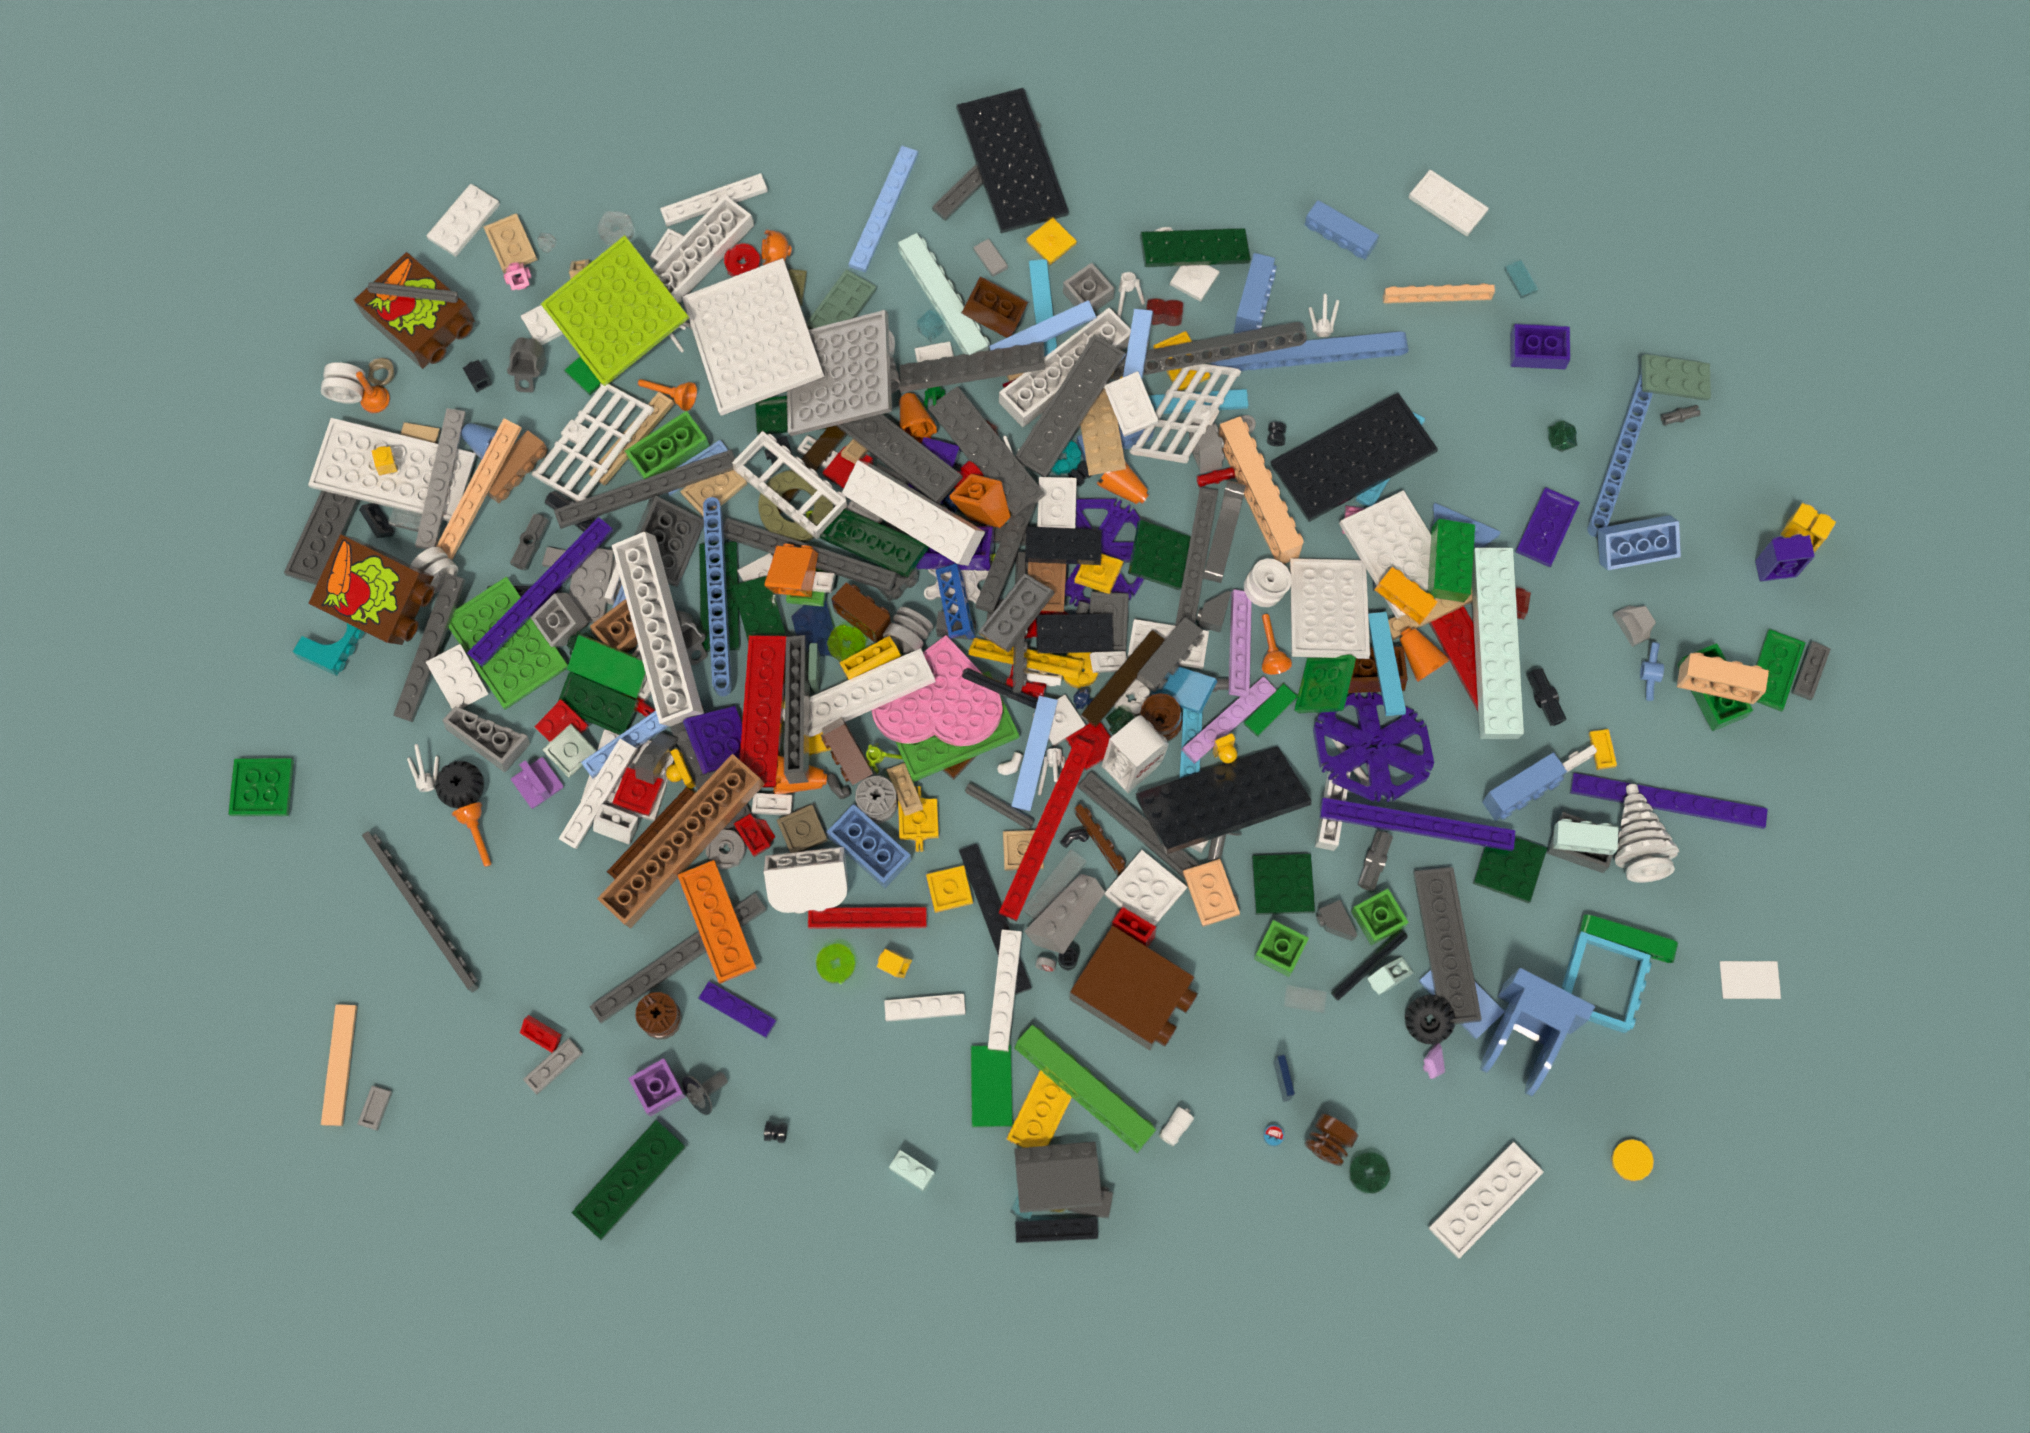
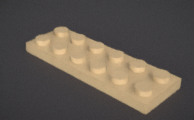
M1104 388L1081 423L1089 476L1126 469L1118 421Z

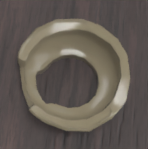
M378 358L369 363V374L366 378L372 384L377 386L387 385L394 378V367L388 359ZM386 369L389 375L385 380L380 381L373 378L374 371Z

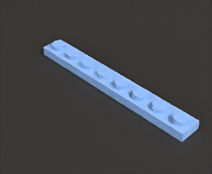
M901 146L850 259V268L866 273L918 157L917 150Z

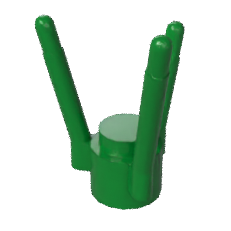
M942 386L927 388L923 404L926 410L929 398L933 401V406H935L936 400L945 395V390L942 389Z

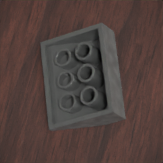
M654 496L648 501L634 536L647 532L656 537L669 585L678 587L703 528L704 520L658 496Z
M1095 1141L1014 1149L1020 1213L1102 1205Z

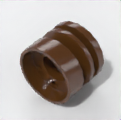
M1159 693L1150 696L1144 701L1141 706L1140 715L1149 721L1154 729L1163 735L1167 741L1175 738L1182 727L1181 710L1176 699L1168 694Z
M661 992L650 993L644 996L638 1002L635 1010V1018L640 1028L647 1035L657 1040L673 1036L679 1030L682 1023V1013L679 1006L671 997ZM659 1010L661 1012V1015H658L657 1018H655L653 1014L657 1013Z
M1322 1113L1315 1124L1316 1129L1321 1134L1311 1132L1309 1135L1311 1139H1307L1304 1145L1321 1160L1341 1167L1344 1162L1341 1157L1346 1158L1348 1155L1342 1146L1352 1148L1359 1135L1338 1119Z

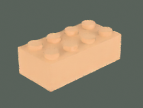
M1690 653L1680 665L1677 687L1754 704L1766 692L1769 670H1764L1760 666H1746L1738 661H1724L1720 657H1706L1702 653Z

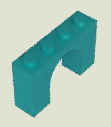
M347 623L346 632L338 642L322 645L301 636L292 652L297 658L338 676L339 672L345 668L348 657L354 653L356 643L364 636L365 632Z

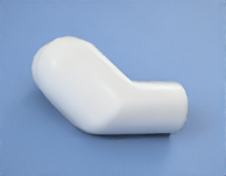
M1014 752L1010 762L998 765V772L1003 775L1016 773L1023 755Z

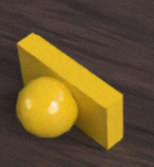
M1233 733L1215 740L1212 753L1215 758L1219 757L1224 763H1232L1237 758V750L1234 747L1236 739Z
M678 749L670 751L675 764H670L667 767V779L671 782L683 780L684 784L690 789L696 787L682 752Z

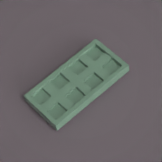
M845 270L807 321V328L814 329L856 318L875 293L876 286Z
M1645 354L1642 356V392L1707 401L1711 399L1710 363Z

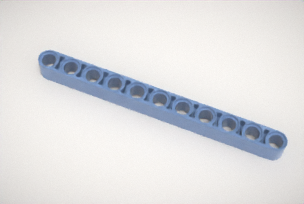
M1391 332L1308 340L1300 346L1216 361L1210 364L1246 371L1400 356L1408 353L1409 349L1405 332Z
M1642 369L1587 527L1588 533L1593 537H1598V530L1594 524H1599L1601 528L1607 527L1653 395V393L1642 392ZM1616 460L1622 461L1623 464L1618 463ZM1605 492H1610L1612 496L1607 495ZM1600 508L1606 509L1607 512L1601 511Z
M710 497L703 503L712 685L717 695L727 696L732 690L723 513L719 500L715 497ZM713 506H716V507H717V508H716L715 510H713V511H710V510H709L710 507H713ZM718 524L717 527L710 528V525ZM713 541H719L717 545H710ZM715 558L720 559L717 563L711 562ZM715 576H721L717 581L712 580ZM717 593L722 594L719 598H713ZM717 611L723 612L720 616H714ZM717 629L724 630L721 634H715ZM718 647H725L722 652H716ZM719 665H726L723 670H717ZM720 683H727L724 688H718Z

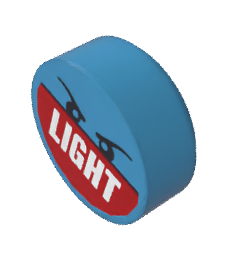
M1277 1125L1267 1127L1263 1134L1264 1141L1270 1146H1278L1284 1139L1283 1130Z

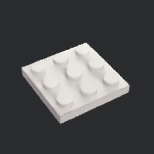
M1141 850L1104 893V896L1120 909L1124 907L1156 926L1185 892L1187 886Z

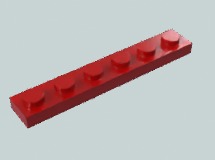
M926 907L826 908L823 911L808 910V929L927 928Z

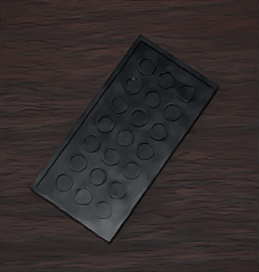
M1024 87L957 104L956 109L1000 233L1046 222L1052 218L1057 219L1068 216L1069 211Z
M1397 392L1270 462V465L1307 521L1311 522L1437 453L1438 448Z
M1278 746L1237 759L1232 763H1225L1136 793V800L1166 854L1310 806L1312 801Z

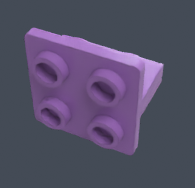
M543 757L530 766L526 760L519 764L522 771L511 778V781L531 809H534L564 787Z

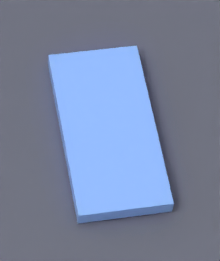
M1430 970L1419 980V983L1431 995H1435ZM1475 982L1482 1020L1481 1022L1461 1025L1476 1040L1505 1011Z

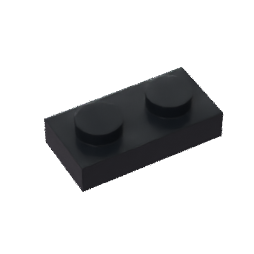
M378 504L361 505L359 511L376 538L393 536L395 531Z

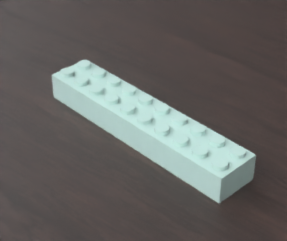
M1475 548L1472 572V602L1480 739H1519L1524 734L1513 548Z

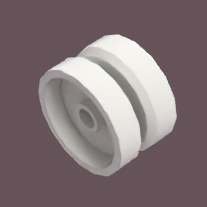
M327 364L324 368L321 394L330 400L340 403L360 402L363 396V388L356 377V373L361 371L365 377L366 374L362 369L351 364Z
M431 547L423 551L410 564L434 576L431 583L435 589L434 594L440 591L446 573L457 576L458 566L448 558V555L440 547Z
M1275 559L1260 560L1247 575L1244 581V591L1248 599L1260 607L1274 606L1289 590L1292 583L1291 574L1282 562Z

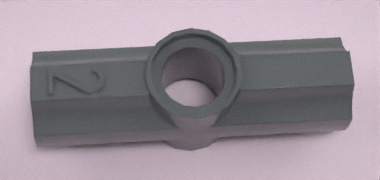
M533 514L526 531L520 535V543L510 561L512 566L520 570L527 569L533 554L540 548V540L549 524L548 519L542 515ZM533 540L531 544H526L527 541Z
M1377 831L1372 847L1365 858L1364 869L1358 886L1364 890L1374 891L1380 872L1382 873L1386 864L1387 853L1393 836L1387 832Z

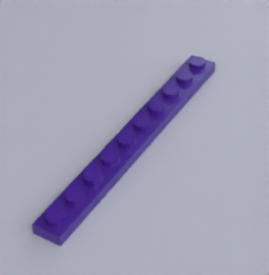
M598 517L467 654L483 667L613 532V529Z
M1573 773L1570 794L1624 803L1625 797L1628 796L1626 786L1631 783ZM1637 785L1638 794H1642L1646 798V803L1652 809L1760 829L1766 828L1767 808Z
M1329 798L1321 799L1319 815L1321 819L1508 851L1514 850L1516 830Z

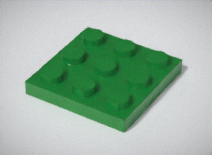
M1341 655L1336 658H1307L1294 711L1299 714L1344 711L1356 657L1353 655Z
M292 758L234 759L228 815L289 816L294 760Z

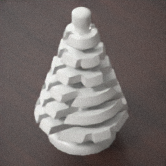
M1629 784L1626 786L1628 796L1624 800L1625 807L1622 814L1623 819L1621 820L1622 831H1619L1615 863L1621 868L1628 867L1626 876L1632 882H1652L1666 878L1675 870L1671 859L1678 855L1679 849L1672 842V838L1666 832L1663 824L1659 822L1657 815L1652 813L1653 809L1646 803V798L1642 794H1638V786L1636 784Z

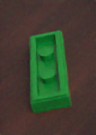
M1283 684L1244 722V725L1259 737L1298 696Z

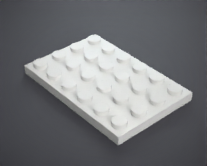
M1404 490L1340 521L1341 528L1376 585L1380 583L1393 567L1400 570L1410 581L1416 582L1419 588L1427 593L1431 534ZM1385 599L1397 619L1406 615Z
M1290 559L1292 580L1290 586L1292 657L1336 658L1341 655H1353L1356 658L1369 659L1367 575L1363 562L1361 560Z

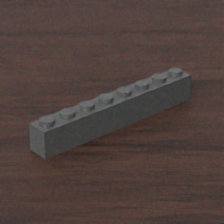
M805 635L786 637L784 775L789 784L809 782V643Z

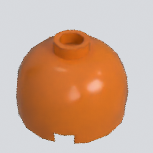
M766 230L764 234L767 235V238L762 240L761 259H765V262L762 264L766 265L782 258L785 261L787 256L791 254V245H788L787 238L781 232Z

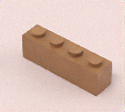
M527 430L512 446L487 495L498 504L509 496L510 491L521 483L522 478L533 470L537 461L544 458L548 450L545 443Z

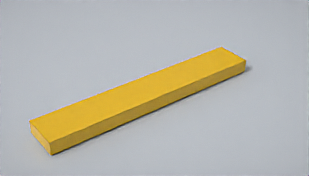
M974 638L969 648V655L1013 665L1014 646L1009 652H1006L991 641ZM1030 649L1024 652V657L1027 658L1026 667L1078 679L1084 666V661L1053 654H1037V651Z

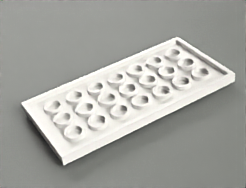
M331 418L308 485L310 488L422 515L438 444ZM380 446H390L398 472L379 476L371 451L376 450ZM458 449L442 520L450 521L465 493L477 457L476 453Z

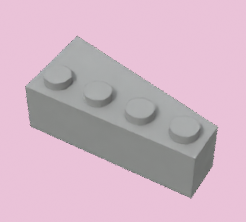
M456 706L442 720L447 731L503 772H506L530 745L527 735L499 726L493 721L482 719L478 715Z
M1080 874L1024 932L1034 945L1064 954L1105 891L1094 877Z

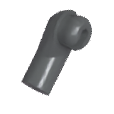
M835 774L827 776V782L831 791L839 799H845V797L850 796L848 787L840 788Z

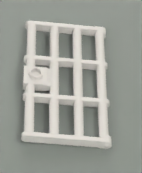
M1208 364L1182 368L1170 389L1166 391L1164 399L1155 412L1159 423L1145 428L1137 443L1132 446L1130 453L1137 456L1187 463L1202 434H1205L1207 426L1212 425L1219 414V406L1223 404L1226 394L1237 376H1240L1241 371L1236 368ZM1189 370H1196L1197 373L1186 391H1177ZM1205 372L1213 373L1202 393H1193ZM1220 375H1229L1217 397L1209 396ZM1172 398H1180L1167 421L1159 420ZM1188 400L1196 401L1183 423L1175 422ZM1204 402L1212 403V405H1204ZM1192 422L1199 423L1200 425L1196 426L1191 424ZM1155 426L1162 427L1150 450L1143 449L1142 447ZM1171 429L1179 430L1166 452L1158 451ZM1186 432H1193L1194 435L1182 455L1173 454Z
M600 384V388L582 411L578 412L575 420H570L561 432L562 437L560 440L555 442L554 448L537 470L531 474L536 479L576 502L587 499L588 494L603 474L608 472L607 469L625 445L630 443L631 437L647 416H650L654 411L651 406L609 384L605 387ZM607 390L614 393V396L596 419L588 415ZM621 398L629 401L610 427L602 423ZM635 405L643 409L625 434L617 431ZM584 419L592 423L589 428L581 425ZM599 427L606 431L587 457L579 454ZM613 435L620 438V441L602 465L594 462V459ZM568 440L576 444L573 449L565 446ZM561 450L568 453V456L550 479L542 476ZM575 458L583 461L564 488L556 484ZM589 466L597 469L579 495L570 492Z

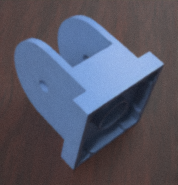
M1519 968L1503 984L1499 992L1498 998L1509 1004L1487 1048L1480 1070L1487 1073L1491 1069L1514 1029L1543 1044L1525 1087V1094L1532 1096L1549 1072L1567 1033H1573L1589 1021L1595 1006Z

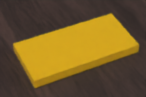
M1039 1071L1006 1140L1022 1148L1049 1146L1072 1097L1042 1071Z

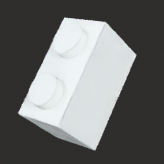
M601 804L594 818L593 831L630 844L637 831L638 817Z

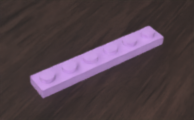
M1235 589L1231 593L1229 695L1248 697L1250 686L1252 601L1248 599L1245 591Z
M1262 677L1249 689L1248 697L1237 699L1181 750L1195 764L1214 747L1215 740L1228 735L1277 690L1265 677Z

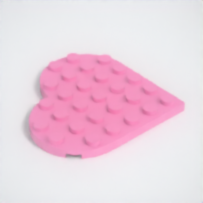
M947 635L923 652L936 682L872 710L873 719L879 731L895 742L917 743L935 735L941 741L954 746H970L987 739L997 729L1003 712L999 693L962 677L963 670L966 668L979 673L981 671Z

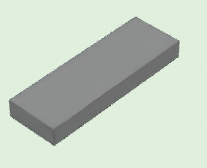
M567 1039L523 1080L538 1095L583 1053L570 1039Z

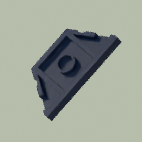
M826 599L824 607L803 605L791 616L796 636L805 635L809 645L810 643H817L820 656L825 657L826 655L842 659Z

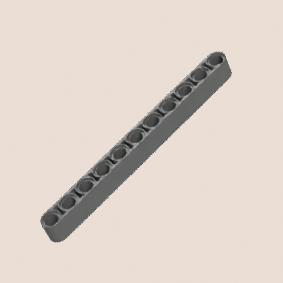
M1293 322L1147 350L1143 375L1300 346L1307 340L1305 326L1301 322ZM1127 354L1111 379L1118 380L1123 376Z

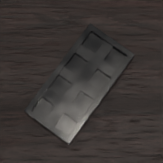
M1026 526L1025 562L1101 565L1102 530Z
M1112 614L1038 615L1036 617L1037 654L1113 652Z

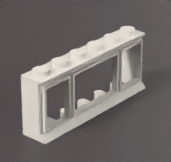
M762 431L732 462L734 471L813 537L818 539L831 522L847 508L846 497L841 492L834 491L828 481H822L812 468L808 469L805 467L804 462L799 457H793L787 447L776 443L777 440L771 434L767 435ZM764 446L778 460L758 478L744 465ZM783 463L817 490L799 510H796L765 484ZM823 495L835 505V508L816 526L804 514Z

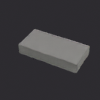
M989 239L973 247L974 252L992 277L1008 269V265Z
M372 1086L357 1124L378 1131L393 1092Z

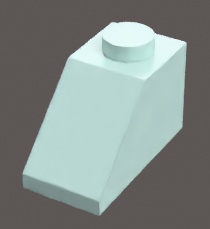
M1403 957L1383 966L1367 979L1371 983L1373 990L1380 995L1411 976L1413 971Z

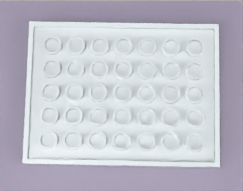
M783 258L682 296L721 416L824 377Z

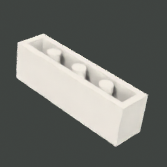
M1329 771L1323 798L1346 801L1348 790L1333 784V780H1328L1331 774ZM1349 772L1348 774H1346V776H1347L1349 779H1350V774H1351V772ZM1320 818L1315 847L1334 851L1339 844L1342 822Z

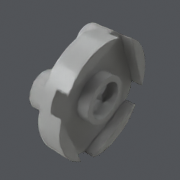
M722 830L706 847V855L709 861H715L717 868L731 869L739 866L743 860L745 844L736 832ZM725 845H728V848L731 849L727 854H723L720 851Z

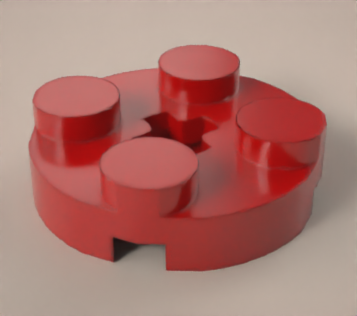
M737 244L731 250L729 249L724 256L727 272L733 277L759 268L761 264L758 252L749 244ZM745 258L746 263L740 264L738 261Z

